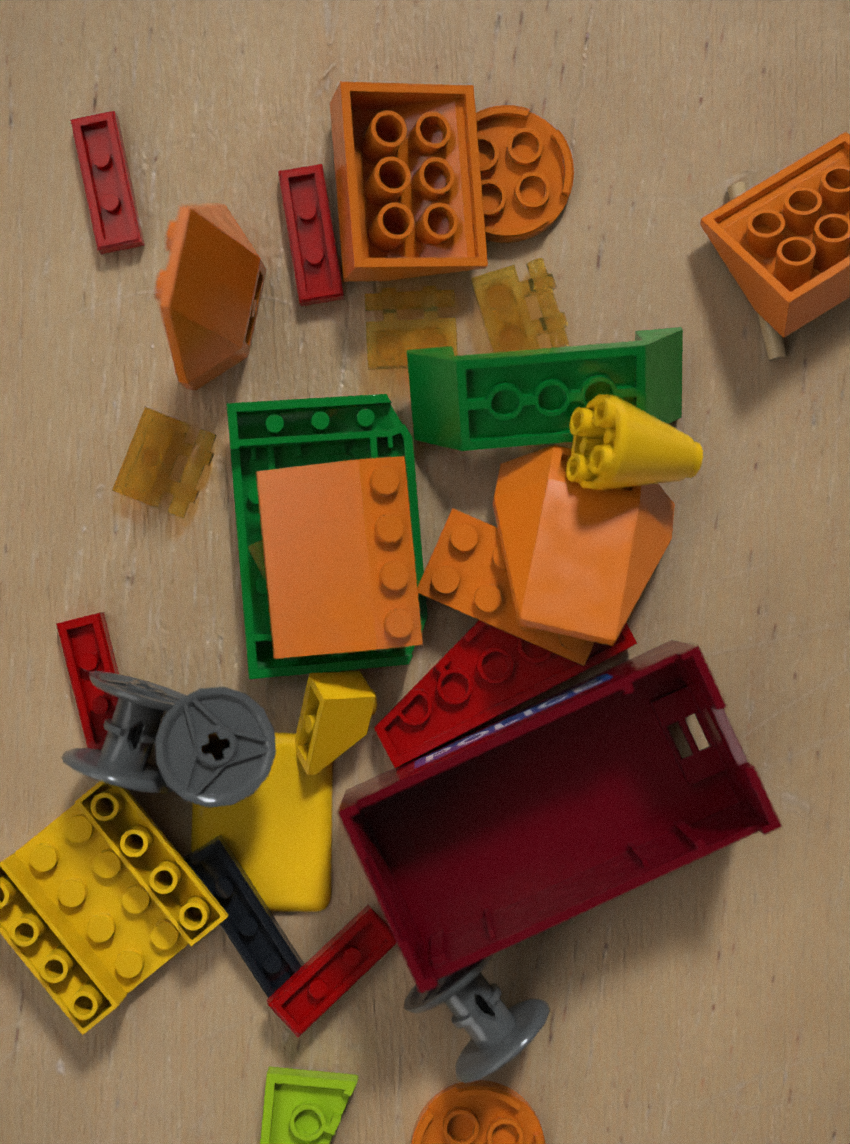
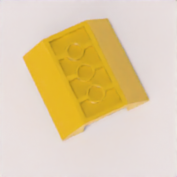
M99 781L78 798L74 805L15 853L0 862V934L82 1035L116 1009L129 992L188 944L192 947L229 916L128 789L103 781Z

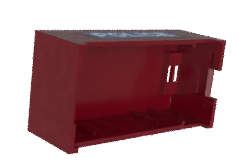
M673 640L668 641L345 791L337 813L420 994L437 987L438 979L752 834L761 832L763 835H766L782 827L755 766L747 760L724 710L727 707L698 645ZM692 714H695L709 744L708 747L701 750L698 749L684 719ZM678 722L692 752L691 755L682 758L668 728V725Z

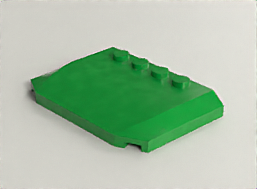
M387 394L227 403L249 679L410 664L415 645L274 659L256 481L257 471L357 459L404 456L418 587L424 573L413 437L406 425L400 421L391 406L392 402ZM418 594L421 630L423 631L428 618L426 597Z

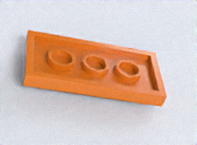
M452 508L417 587L418 594L585 666L595 643L594 641L518 624L498 528Z

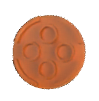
M500 105L476 112L486 240L498 243H513L535 237L557 220L569 199L574 180V164L569 145L559 129L556 130L545 119L531 113L528 108Z
M477 1080L469 1083L459 1082L436 1094L419 1114L411 1139V1144H546L541 1123L530 1104L511 1088L487 1080Z

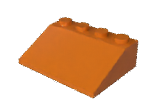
M340 81L330 102L343 281H392L485 269L488 266L474 85Z
M844 132L701 218V227L754 310L783 338L850 297V135L847 132Z
M405 457L357 459L257 471L256 481L274 659L423 645Z

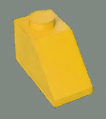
M360 671L309 673L295 735L296 755L307 775H316L367 735L371 716L376 713L377 697L375 691L370 688Z

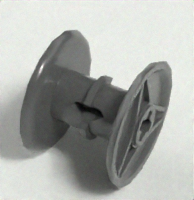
M103 671L89 672V678L94 686L119 698L112 719H105L103 725L104 729L108 732L102 750L74 748L62 755L63 763L84 775L115 786L151 793H171L174 791L166 784L159 768L147 762L152 746L155 744L164 711H169L179 699L187 695L126 675Z
M226 687L198 689L179 699L163 717L155 739L156 762L166 784L184 800L205 807L233 805L252 795L269 776L276 754L274 728L265 710L247 694ZM216 732L219 739L228 740V746L222 748V756L219 758H214L211 752L203 753L202 746L209 743L208 735Z
M494 954L438 979V986L420 994L415 984L404 1001V1009L413 1013L431 1010L445 1002L453 1013L451 1019L454 1026L459 1029L464 1028L471 1037V1040L463 1048L455 1064L456 1078L463 1083L480 1080L497 1071L517 1056L535 1038L544 1026L550 1012L546 1001L534 998L507 1008L500 998L502 994L500 987L494 983L490 985L481 973L492 960Z

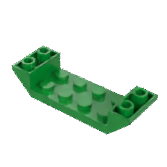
M675 327L635 331V341L460 356H454L452 346L407 350L414 440L459 451L573 442L574 435L571 434L569 429L573 411L577 407L585 408L588 402L597 395L604 394L616 396L655 418L670 424L682 418L683 329Z

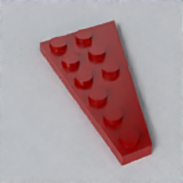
M478 620L377 723L374 729L394 768H397L636 645L637 642L626 622L614 645L595 642L585 666H582Z

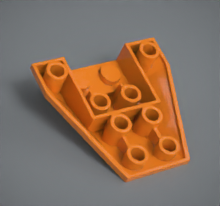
M221 203L180 205L177 221L171 220L167 228L166 250L170 251L167 270H160L155 286V298L160 300L159 308L175 366V374L179 383L186 389L194 391L200 389L249 356L266 275V268L261 258L227 206Z
M551 445L501 463L492 504L518 624L613 646L672 540L674 502L659 484L605 490L582 488L578 482H572L567 479L566 466L572 455L571 448Z

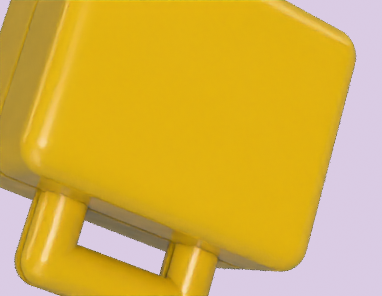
M216 732L208 735L209 743L202 746L203 753L211 752L214 758H219L222 756V748L228 746V740L219 739ZM275 733L276 754L269 776L252 795L233 805L205 807L192 803L191 853L219 835H222L270 911L319 912L324 910L331 901L333 762L316 775H307L296 755V733Z

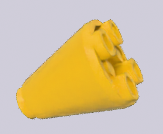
M608 394L597 395L588 402L585 408L577 407L571 415L569 429L574 437L571 449L572 455L566 466V475L569 481L578 482L582 488L605 490L682 481L685 478H693L701 468L703 449L699 442L693 441L689 435L616 396Z

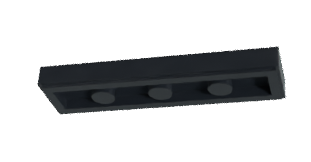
M219 835L183 857V859L229 914L220 925L269 998L304 965V962L222 835Z

